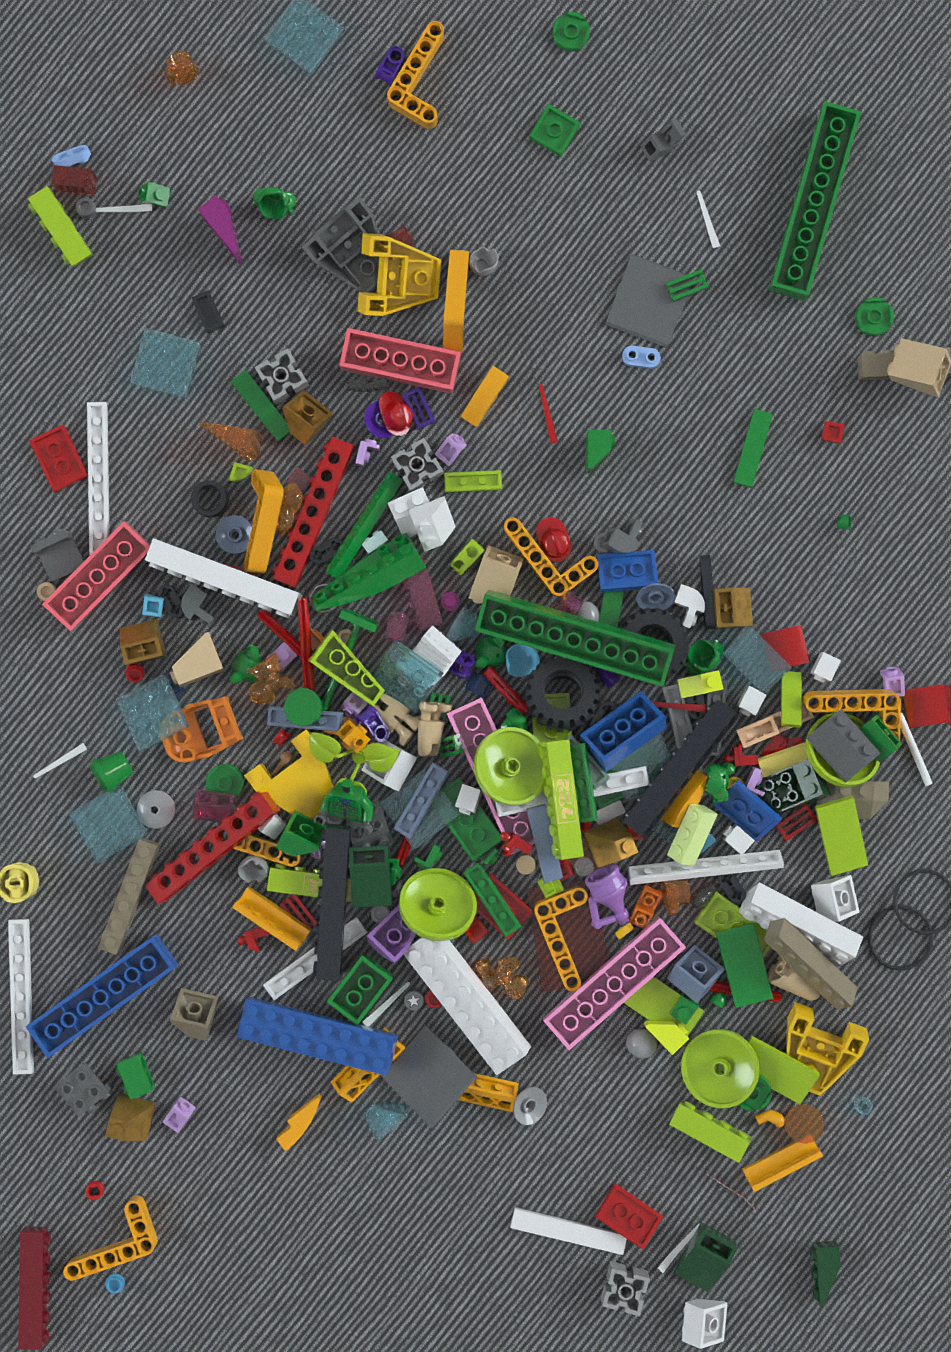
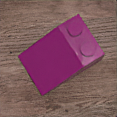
M215 195L202 205L198 211L206 224L237 262L241 264L243 261L234 221L231 217L233 212L223 198L219 199Z

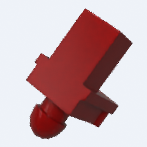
M737 742L736 746L732 747V755L726 754L723 757L724 762H733L735 766L758 764V756L756 754L742 755L741 742Z
M508 832L500 834V838L506 841L502 845L505 857L510 856L516 847L527 855L533 849L531 844L514 832L511 835Z
M260 926L245 931V936H240L237 939V943L239 945L247 943L249 950H255L258 953L260 952L257 938L269 935L270 933Z

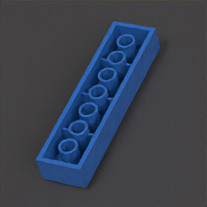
M155 934L25 1027L46 1057L49 1058L175 969L179 964L158 934Z
M250 997L245 1001L237 1037L386 1076L390 1073L399 1034L360 1024L356 1025L352 1022Z

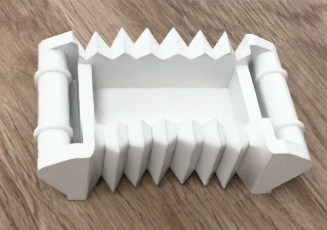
M432 625L421 638L418 645L399 660L397 666L426 690L428 686H431L433 683L436 684L446 674L462 651Z

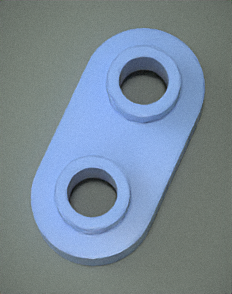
M80 145L56 154L52 161L55 168L65 170L73 164L87 162L91 153L88 146Z
M628 346L622 354V360L626 365L647 369L657 367L661 359L656 349ZM629 353H635L636 357L630 358ZM648 355H653L654 360L650 361Z

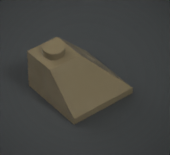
M181 988L170 1022L188 1037L207 1041L215 1015L218 996Z

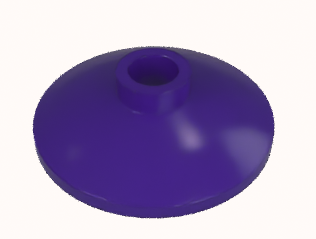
M375 401L365 411V425L374 436L389 438L393 434L387 430L379 409V401ZM378 418L382 420V424L378 422Z

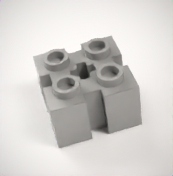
M288 348L275 355L277 360L271 364L266 360L255 367L265 385L270 384L266 388L276 405L289 398L287 393L293 389L298 393L309 386L300 368L294 369L298 365ZM282 373L285 376L283 380L279 379V375Z
M425 438L412 444V450L408 453L403 449L391 456V460L398 472L404 471L405 476L402 478L410 493L424 486L423 480L429 478L431 482L444 474L437 459L431 460L429 457L432 455V450ZM415 462L423 464L420 469L412 468Z
M610 1261L606 1275L608 1284L604 1283L601 1295L602 1306L618 1310V1306H622L626 1313L640 1316L644 1303L642 1293H646L650 1280L648 1271L632 1267V1271H628L624 1264Z

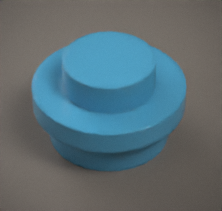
M117 1273L109 1275L105 1282L106 1289L113 1294L121 1292L125 1286L123 1276Z

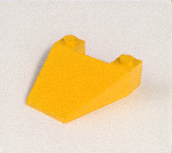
M363 233L361 253L368 256H379L377 293L359 292L358 312L364 315L384 316L438 299L441 259L388 236Z
M306 729L291 740L302 755L301 758L274 778L263 763L244 776L256 792H268L276 805L290 814H293L294 810L314 819L321 811L319 808L324 795L334 786L326 762L317 760L311 752L309 739L311 732L309 729Z
M794 1002L787 1017L786 1054L820 1072L819 1078L809 1092L821 1096L862 1056L869 1042L868 1030L851 1022L848 1023L842 1037L812 1027L814 1022L813 1008Z

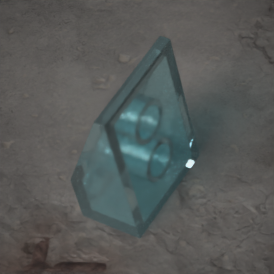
M752 626L723 652L729 661L764 694L792 668Z

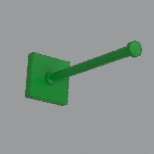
M348 608L343 609L339 615V618L353 623L352 626H354L346 643L350 651H352L361 629L365 628L375 633L381 626L380 622ZM333 678L322 701L323 711H327L338 685V681Z

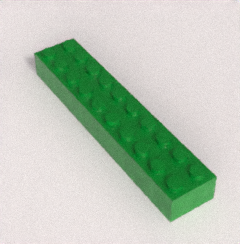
M826 101L821 106L768 291L802 301L808 298L861 111Z
M488 590L484 594L475 628L477 632L661 687L664 686L676 646L492 590Z

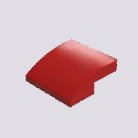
M801 625L761 634L769 671L810 662Z
M944 684L905 690L903 700L909 728L950 722Z

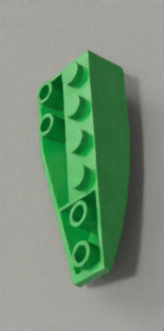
M406 532L398 535L392 541L380 545L313 595L311 600L316 610L355 602L393 587L422 571L426 566Z

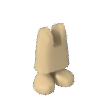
M383 693L380 700L388 706L383 711L377 705H374V707L379 712L391 733L396 731L399 734V743L404 747L413 737L414 733L401 723L404 721L416 732L418 730V720L421 719V716H411L409 714L411 709Z
M420 702L421 719L418 720V754L420 756L438 755L445 721L439 719L442 713L451 711V704Z

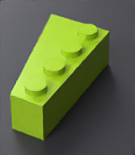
M46 186L28 198L30 201L28 206L34 215L38 213L41 218L39 223L45 232L49 230L53 236L50 240L54 246L61 248L64 253L61 256L65 263L75 267L93 254L80 233L75 229L76 227L69 216L65 214L61 203L54 197L55 194L52 189Z
M332 629L308 660L373 707L385 691Z
M681 1101L669 1125L740 1163L752 1137L741 1130L731 1127L730 1124L723 1120L719 1121L713 1118L712 1114L704 1110L701 1112L695 1109L696 1106L688 1101H685V1103Z

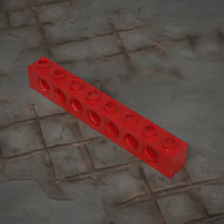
M332 437L331 441L327 440L324 447L326 453L317 463L316 468L318 472L316 476H312L309 483L311 489L308 494L305 493L302 499L303 508L295 516L294 521L296 525L294 529H290L287 535L289 541L287 546H283L279 557L282 558L280 563L276 564L273 569V579L297 588L309 560L310 552L314 548L354 452V445ZM338 455L340 457L339 462L336 464L330 463V457ZM326 472L332 474V479L328 482L322 480V476ZM323 490L325 496L322 499H316V491ZM312 507L317 508L316 516L309 517L308 510ZM303 525L310 527V532L306 535L300 533ZM302 543V550L298 553L294 552V544ZM289 560L295 562V567L292 570L286 569V563Z
M259 791L254 793L247 804L239 805L232 816L224 817L220 821L221 825L209 829L206 832V837L197 839L192 843L193 847L191 849L182 851L178 854L176 861L167 863L161 873L157 872L149 878L150 882L145 886L157 904L167 902L281 811L269 793H260ZM254 807L257 809L256 817L252 813ZM239 819L243 822L242 828L238 826ZM225 830L228 833L227 840L223 836ZM210 842L214 845L213 851L209 848ZM195 854H198L199 862H196ZM181 865L185 868L184 874L181 872ZM167 876L170 878V885L167 884Z

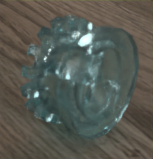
M858 1096L854 1100V1108L861 1115H867L872 1111L873 1104L866 1096ZM861 1101H866L868 1105L866 1110H861L859 1106Z

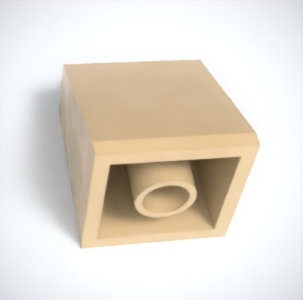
M901 338L900 343L896 344L894 349V360L889 363L887 368L891 381L939 397L951 365V358L947 349Z
M488 545L469 598L477 604H482L484 594L488 590L510 596L524 558Z
M209 632L205 633L172 666L173 672H170L173 682L180 687L224 671Z

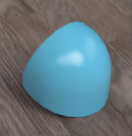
M514 644L506 653L507 671L512 676L522 677L530 675L532 670L536 669V665L540 663L537 651L528 646Z

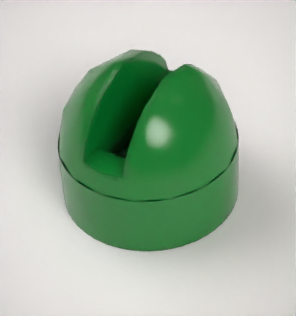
M851 515L839 516L837 526L842 530L851 529Z
M714 993L709 1001L723 1009L727 1000L724 994Z

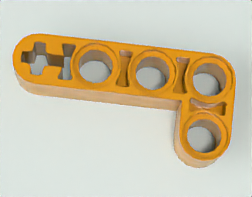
M254 834L249 835L242 841L241 845L233 848L292 867L302 860V855L295 856L297 859L293 862L288 856H284L281 859L283 854H287L279 850L278 856L271 855L270 848L277 846L278 842ZM254 840L259 841L261 844V848L258 851L252 848Z

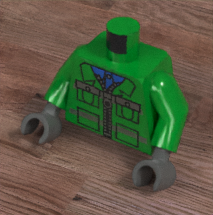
M345 779L342 782H338L335 788H331L324 795L319 808L321 811L315 816L314 823L320 817L323 819L321 825L323 826L327 821L326 812H328V815L359 823L364 822V825L358 829L360 836L363 835L364 829L367 830V836L373 832V827L370 825L373 815V803L366 796L363 787L353 785L351 779Z

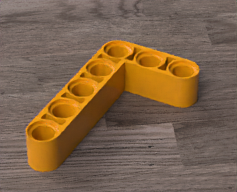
M432 21L428 24L387 93L388 104L392 109L426 129H432L437 125V111L434 107L411 93L444 40V27L438 21ZM432 31H439L440 34L437 35V36H434V35L431 34V32H432ZM423 47L430 48L428 52H423L421 49ZM414 63H419L421 65L418 68L411 67V65ZM404 79L411 81L407 85L401 83ZM395 95L401 97L398 101H394L391 98ZM410 105H416L417 109L411 111L408 109V107ZM426 115H432L434 117L432 120L424 119Z
M450 250L444 310L443 348L462 353L469 251Z
M254 469L251 484L258 495L245 555L244 570L245 572L264 574L267 570L283 499V486L274 472Z
M512 517L505 521V533L553 596L561 597L597 570V559L593 556H587L560 575L517 518ZM510 522L517 524L518 529L515 532L508 530L507 525ZM520 538H527L529 545L521 547L519 545ZM538 553L541 556V560L536 563L532 562L530 555ZM587 560L592 561L594 569L587 570L584 567V562ZM544 568L551 569L552 576L545 578L542 575V570ZM569 573H578L579 580L576 582L571 581ZM554 584H562L564 587L563 592L556 593L553 590Z
M891 689L809 691L802 698L803 704L810 712H838L840 709L843 712L879 711V718L900 741L901 699ZM874 696V701L871 704H867V699ZM889 696H894L891 703H886V699ZM835 697L836 702L833 705H828V700ZM850 697H855L854 703L847 704ZM817 698V702L814 705H808L810 699ZM893 715V719L890 722L885 721L887 716Z
M579 885L570 887L551 897L541 899L534 905V912L563 984L569 991H576L580 988L581 979L555 916L578 907L587 901V892ZM576 891H582L584 894L580 900L573 898ZM558 898H564L566 900V903L563 907H558L555 905V902ZM539 906H547V913H538L537 910ZM548 923H553L555 929L552 932H547L545 926ZM555 941L562 942V947L558 950L552 948V944ZM562 959H568L570 961L567 967H561L559 965ZM575 977L577 982L574 985L567 984V979Z
M141 1196L131 1197L124 1208L133 1237L72 1258L63 1271L66 1279L71 1281L152 1253L158 1239L145 1200ZM131 1204H137L139 1210L132 1209ZM137 1222L144 1223L145 1228H139ZM148 1240L152 1246H145L143 1241ZM125 1247H131L133 1253H128ZM107 1253H112L115 1259H109ZM89 1259H93L96 1265H91ZM70 1266H76L78 1272L72 1271Z

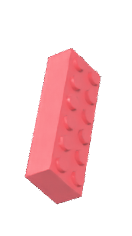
M347 328L339 366L343 371L453 394L461 352Z
M123 521L42 605L65 627L72 631L147 555L150 544L126 521Z

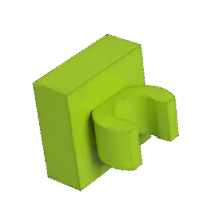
M543 878L537 881L545 898L564 890L559 879L544 883Z

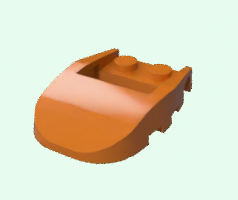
M227 696L188 704L179 711L168 715L160 727V736L165 750L177 762L205 759L243 739L230 706L229 697ZM208 707L222 742L210 748L206 745L195 712Z

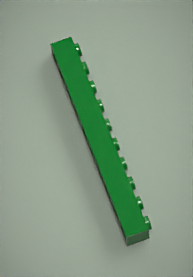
M391 472L385 476L377 492L372 496L366 509L360 515L338 552L334 555L331 563L327 566L325 572L336 579L345 572L387 507L388 502H390L403 482L399 476Z

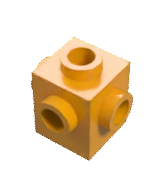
M350 719L336 732L343 740L341 744L348 751L353 749L356 753L363 749L371 740L366 735L368 731L361 724L356 726Z

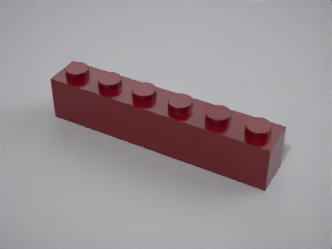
M25 1226L20 1232L18 1349L42 1350L49 1341L47 1323L49 1322L50 1312L47 1311V1304L50 1300V1292L47 1291V1284L50 1282V1272H47L51 1258L50 1253H48L51 1234L48 1233V1227Z

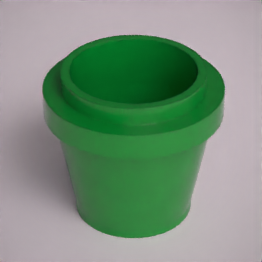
M122 751L99 759L94 758L89 766L104 793L108 791L109 794L114 792L117 786L134 773Z

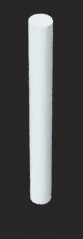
M901 713L900 728L925 786L932 784V780L905 717Z

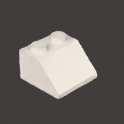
M423 487L388 502L401 534L407 532L410 538L417 535V531L408 510L429 502Z
M445 496L408 510L424 552L443 545L456 527Z
M387 740L376 742L399 749L397 760L392 768L386 772L381 773L372 770L369 762L364 764L362 771L382 784L399 791L417 757Z
M851 875L828 879L811 885L817 913L834 922H839L859 913Z
M705 1299L685 1302L682 1341L700 1349L723 1342L727 1302Z

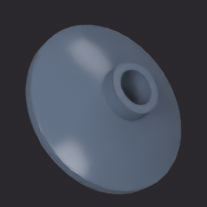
M237 515L224 518L216 528L218 545L224 551L232 554L246 551L252 528L251 523L244 517ZM234 532L239 533L237 539H234L232 536Z
M660 583L649 584L640 589L637 594V603L642 609L660 608L665 610L675 601L673 589L668 585Z

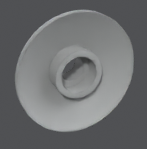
M149 791L140 798L137 804V815L145 826L154 829L162 828L172 821L175 815V803L170 795L163 791ZM153 806L158 808L157 813L152 812Z
M529 1087L520 1092L513 1105V1113L516 1120L524 1125L536 1123L543 1116L547 1107L545 1093L537 1087Z

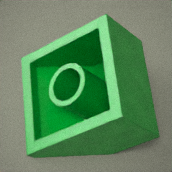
M588 429L586 434L585 474H589L615 447V435H612V430Z
M294 810L276 848L291 856L316 852L322 843V830L326 829L327 826H321L322 823L318 821L314 823V819Z

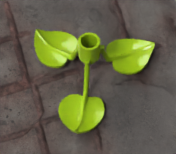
M311 732L309 735L311 752L321 762L329 763L333 761L334 757L340 758L352 753L353 761L357 765L350 779L353 781V785L365 789L366 796L367 790L364 785L354 781L361 763L369 762L372 770L381 773L386 772L395 764L399 749L380 743H367L358 753L353 749L340 753L341 746L334 738ZM341 778L338 782H342L346 778Z

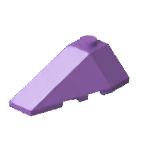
M398 905L367 935V942L381 956L395 964L408 951L416 933L409 929L403 921Z

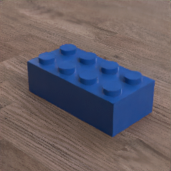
M640 691L580 734L581 743H586L587 752L607 772L666 729V718Z

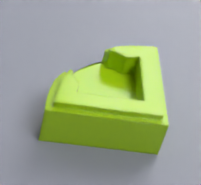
M234 462L229 481L238 482L246 479L251 474L253 467Z

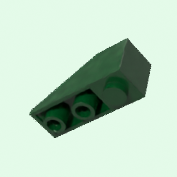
M836 1241L812 1242L813 1249H810L811 1261H814V1268L811 1269L812 1280L815 1281L813 1298L817 1300L820 1307L824 1306L841 1267L840 1247Z

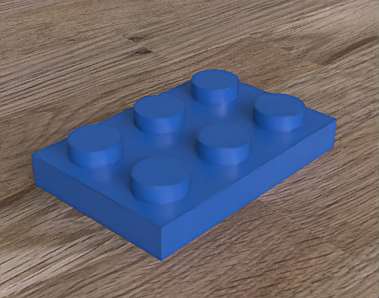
M654 550L621 554H597L601 592L637 590L649 584L658 583Z
M739 780L727 789L729 796L726 802L717 801L715 804L713 803L719 811L754 839L755 842L760 840L782 819L781 816Z

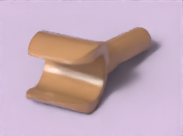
M289 751L279 756L282 762L272 772L274 776L292 760V755Z

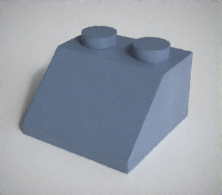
M694 945L674 965L667 979L698 1003L714 985L725 968Z

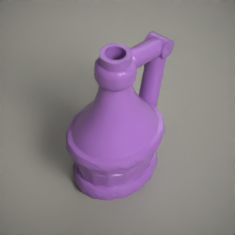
M609 864L596 869L588 875L585 883L590 889L588 902L592 918L591 925L596 929H600L602 926L616 921L620 925L626 924L630 919L627 909L624 908L623 900L628 882L619 872V866ZM597 903L607 906L612 910L613 915L599 919Z

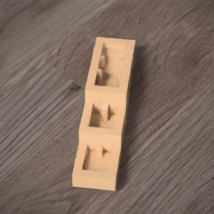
M802 702L803 723L814 718V716ZM778 711L736 731L743 748H746L792 727L781 726V711Z

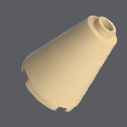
M779 955L777 958L779 962L776 965L772 964L768 972L770 983L809 1001L818 999L821 994Z

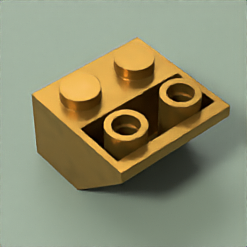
M722 588L713 590L715 629L753 626L750 588Z
M158 619L120 628V647L125 665L166 657Z

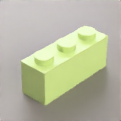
M690 803L667 855L679 864L695 865L718 814L704 805Z

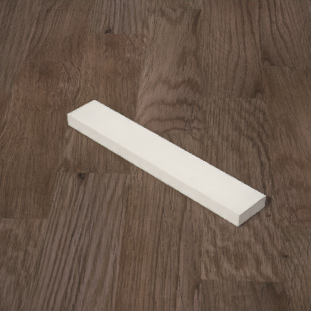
M357 916L345 924L343 950L368 933ZM314 948L263 984L273 1000H276L313 973L314 961H317L318 955L314 954Z
M516 1207L514 1208L510 1228L621 1255L624 1253L627 1240L616 1231Z

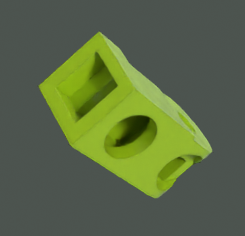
M471 539L450 566L458 574L463 575L486 550L476 540Z

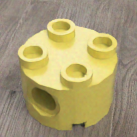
M18 862L5 866L0 871V896L6 902H22L36 894L39 886V877L34 866Z

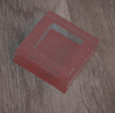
M297 467L287 478L286 482L301 494L309 485L311 477Z

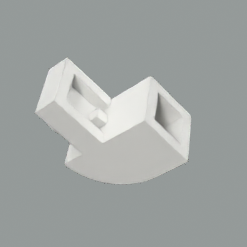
M682 584L679 585L673 604L687 608L682 626L684 625L686 629H689L696 623L698 615H695V613H704L705 602L697 590Z

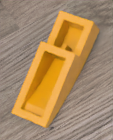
M492 366L461 417L477 428L509 380V376L495 366Z
M698 770L661 819L672 827L679 828L690 803L699 804L709 777Z
M320 1093L290 1115L287 1120L290 1126L278 1134L276 1140L285 1151L297 1142L310 1125L322 1097Z

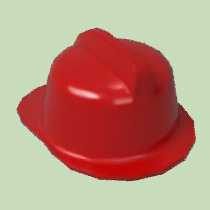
M393 391L383 393L379 398L378 404L384 424L391 434L402 436L410 430L413 419L412 410L398 393Z
M554 517L543 519L538 524L536 530L541 550L550 561L561 562L567 559L571 553L572 546L565 525Z

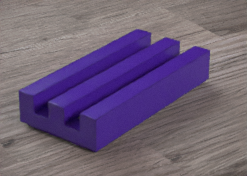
M420 387L402 394L406 404L412 410L413 420L418 430L431 423H435V419ZM417 392L430 418L429 420H426L415 396ZM410 395L423 421V423L421 424L419 423L417 416L412 408V405L408 399V396Z

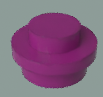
M453 592L445 593L441 598L442 607L447 611L456 610L460 605L459 596Z

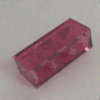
M428 569L422 570L403 580L405 590L410 591L411 598L408 599L411 610L415 609L417 615L413 617L416 628H420L422 632L428 630L432 625L435 628L443 626Z

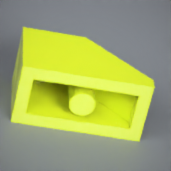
M719 670L677 679L681 698L723 689Z
M646 1021L644 1023L645 1027L672 1055L689 1040L686 1035L688 1031L681 1023L678 1025L674 1021Z

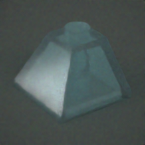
M463 607L445 637L453 643L473 638L475 634L479 636L480 632L475 631L478 616Z
M381 1101L377 1105L375 1103L370 1105L366 1109L365 1120L375 1138L379 1141L409 1116L410 1106L402 1103Z

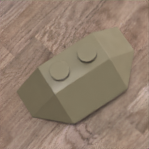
M826 781L831 796L816 802L821 805L852 795L855 800L858 819L870 820L888 802L889 782L866 781L856 787H840Z

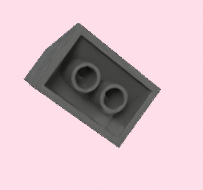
M842 709L806 738L845 783L880 754Z

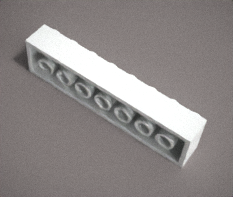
M154 538L145 558L146 561L150 562L149 566L164 571L166 568L168 569L167 573L179 578L185 575V580L198 585L200 582H203L204 587L214 591H218V588L222 589V594L235 598L236 595L241 596L240 600L251 605L254 602L259 603L258 607L270 612L272 609L277 610L276 614L288 619L290 615L295 617L298 609L297 599L303 596L298 592Z
M420 936L411 943L404 956L496 1075L527 1055L531 1045L450 940L432 941Z

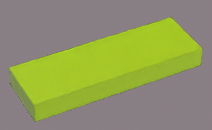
M501 470L444 473L445 493L502 490Z
M782 671L781 726L800 728L802 725V672Z

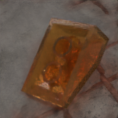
M200 421V426L207 433L240 455L243 460L254 461V458L259 459L263 436L258 430Z

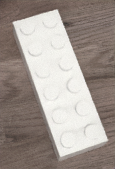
M760 882L746 893V897L738 912L745 919L759 923L764 929H768L770 921L786 918L836 966H842L855 958L863 936Z

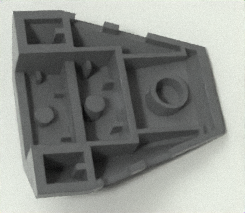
M359 196L313 233L301 247L314 263L359 292H369L377 285L379 256H368L361 253L363 233L380 234L376 226L372 211Z

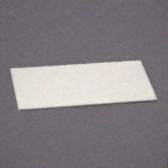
M619 800L597 811L598 820L596 821L598 825L626 813L621 801Z

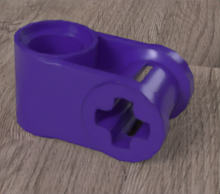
M393 46L388 50L375 74V79H381L389 83L390 87L405 64V55L400 47ZM395 55L401 56V59L398 61H393L392 57Z
M461 650L462 652L448 671L459 678L465 679L471 673L470 668L474 666L475 658Z
M368 705L366 707L367 710L361 715L355 716V721L368 731L366 735L371 739L370 741L384 742L389 737V729L381 719L377 709L372 705Z

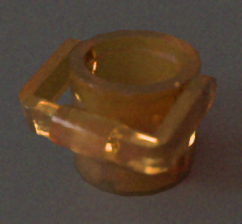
M188 51L173 53L166 59L168 68L164 70V73L172 85L189 83L200 72Z
M687 879L663 881V903L669 915L672 916L678 913L679 905L690 903L689 884Z

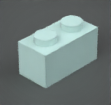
M375 531L371 538L367 537L362 545L368 554L380 545L388 542L382 531Z

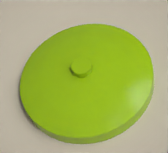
M835 713L827 714L818 719L809 729L807 737ZM845 713L858 728L865 724L859 718ZM806 739V752L812 767L829 783L840 787H856L868 781L878 770L880 762L873 759L845 783Z
M516 727L501 728L487 735L479 744L474 757V773L482 791L495 802L508 806L521 805L535 799L546 785L545 778L542 775L543 758L540 757L539 753L541 742L528 731Z
M441 868L426 869L412 875L404 884L399 898V910L405 924L417 935L432 941H448L461 936L471 926L477 909L476 897L468 882L458 874Z
M712 1029L699 1034L688 1044L682 1057L681 1071L686 1087L697 1100L714 1108H730L745 1101L754 1091L759 1079V1062L754 1049L742 1036L726 1029Z

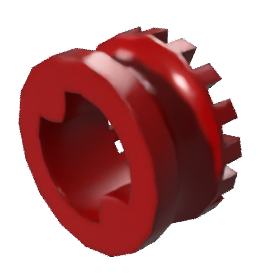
M282 729L272 742L278 743L280 748L291 734H286L285 730Z
M93 1181L86 1188V1196L90 1200H97L103 1195L105 1187L101 1182ZM98 1187L100 1193H95L93 1195V1193L90 1192V1188Z

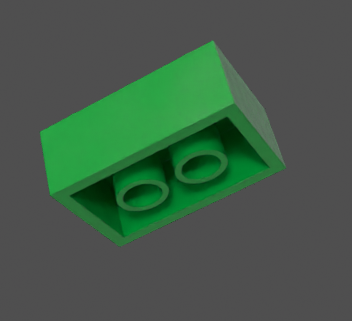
M363 952L330 995L327 1003L358 1025L392 981L394 975Z

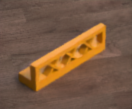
M250 886L246 888L241 898L232 907L295 951L304 943L312 930Z
M385 1027L382 1029L383 1031L390 1032ZM398 1040L393 1061L405 1049V1046ZM346 1066L331 1081V1084L340 1096L352 1103L380 1074ZM369 1074L366 1079L361 1080L364 1075ZM356 1087V1090L351 1095L347 1094L350 1089Z
M474 1073L477 1078L457 1099L513 1112L519 1083ZM501 1101H507V1102H511V1103H510V1104H505V1103H502Z
M809 1133L742 1168L753 1191L756 1192L823 1157Z

